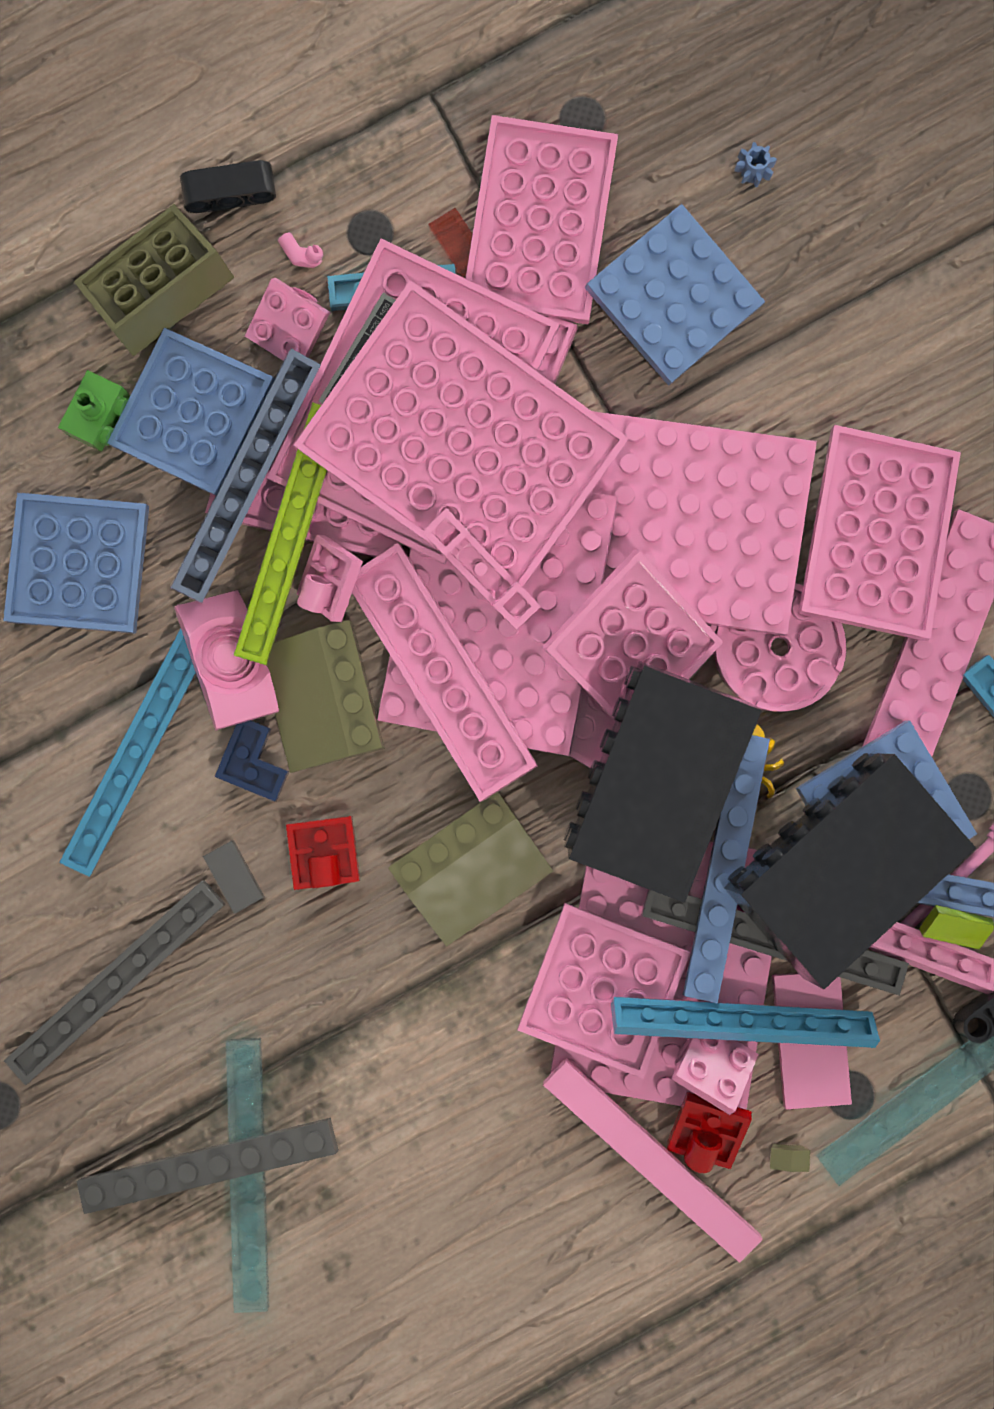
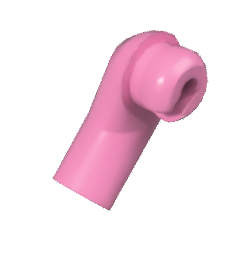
M290 232L283 234L278 239V243L293 265L315 268L321 264L323 251L319 246L300 247Z

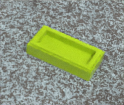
M935 905L919 930L923 937L979 950L993 932L994 921L989 917Z

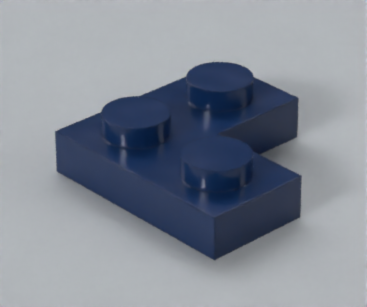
M251 720L236 724L215 777L277 802L289 771L260 760L272 729Z

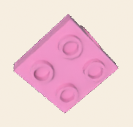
M272 278L245 337L283 361L291 348L309 357L330 311L318 305L317 299L306 291L290 287L279 279Z
M316 534L296 593L299 596L297 604L308 611L321 613L330 621L342 622L363 561L328 536Z
M689 1038L676 1057L675 1065L677 1067L671 1079L731 1115L737 1109L759 1054L736 1040Z

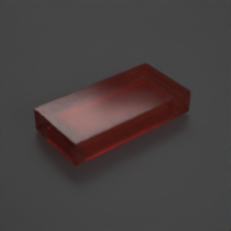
M453 208L428 225L451 262L455 264V268L460 276L466 278L473 234L457 209Z

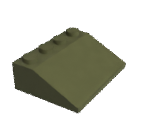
M173 204L81 275L74 283L128 351L135 356L158 338L164 328L171 329L178 321L192 310L198 308L201 303L218 290H221L235 277L217 250L177 206Z
M350 620L319 627L273 643L267 667L270 671L279 712L275 713L290 773L385 749L356 632Z
M498 792L476 805L388 867L406 895L446 947L553 872V869Z

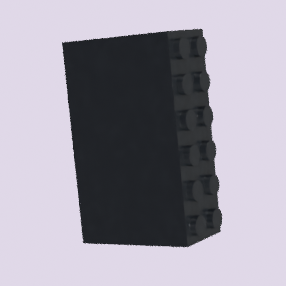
M639 661L637 667L631 666L624 682V685L628 688L624 699L619 697L615 704L612 716L616 721L613 729H606L600 743L601 752H603L600 761H593L588 774L589 784H591L588 792H581L576 805L578 819L576 823H569L564 836V841H566L564 847L568 849V858L572 861L685 903L762 710L745 700Z
M865 753L856 759L852 764L854 769L847 776L844 777L842 775L832 781L827 787L829 792L820 800L816 798L809 802L802 810L804 815L796 822L790 821L784 825L778 832L780 837L771 845L767 843L760 847L753 855L755 860L746 868L741 866L728 877L730 882L724 887L799 975L822 989L828 987L976 849L973 843L895 754Z

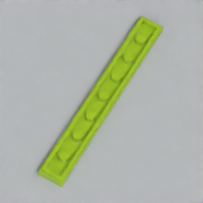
M312 402L305 428L321 405ZM297 450L234 652V656L266 666L327 473L325 468L300 450Z

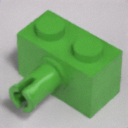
M87 370L58 428L69 437L102 452L105 445H109L107 442L131 395L122 386Z

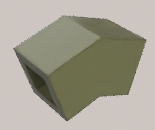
M774 1143L771 1147L770 1169L788 1172H809L811 1150L801 1145Z

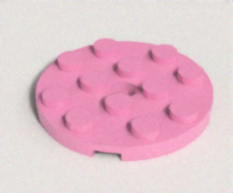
M795 583L787 636L718 626L715 632L723 641L722 645L714 652L716 666L721 678L731 692L739 699L750 702L761 710L788 712L815 703L827 694L844 666L846 638L842 623L798 614L803 585ZM775 638H781L787 642L788 650L784 656H778L770 649L771 643Z

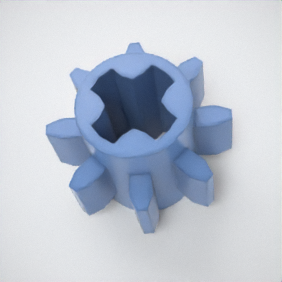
M753 142L748 152L745 149L740 150L738 155L740 161L737 162L734 171L741 172L742 184L749 182L754 183L755 187H758L762 178L768 181L771 179L773 171L770 168L774 167L777 159L774 157L770 158L769 146L764 148L757 146L756 142Z

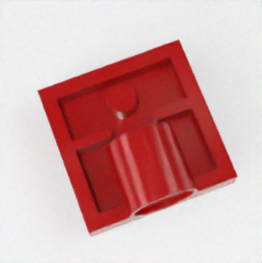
M353 816L286 824L294 890L329 887L360 881Z
M687 1092L667 1140V1150L684 1155L687 1166L698 1173H709L714 1165L731 1170L752 1121V1111L737 1107L736 1111L729 1115L700 1096Z

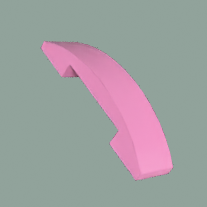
M447 508L422 531L431 543L516 630L541 607Z

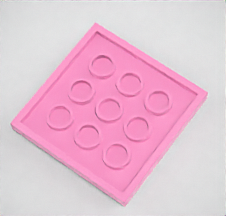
M634 549L542 648L614 720L612 713L619 697L625 698L628 690L624 682L631 666L637 667L638 662L642 661L689 679L722 645L723 641L640 551Z
M564 903L517 1030L644 1079L659 1036L614 1034L611 1011L613 997L673 1000L690 951Z

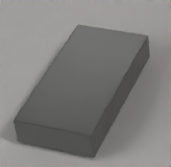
M234 840L203 856L234 914L265 897Z

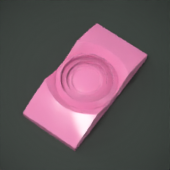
M236 590L205 598L202 603L193 601L175 606L174 609L215 731L278 713L277 698L268 667L234 656L248 611L239 591Z

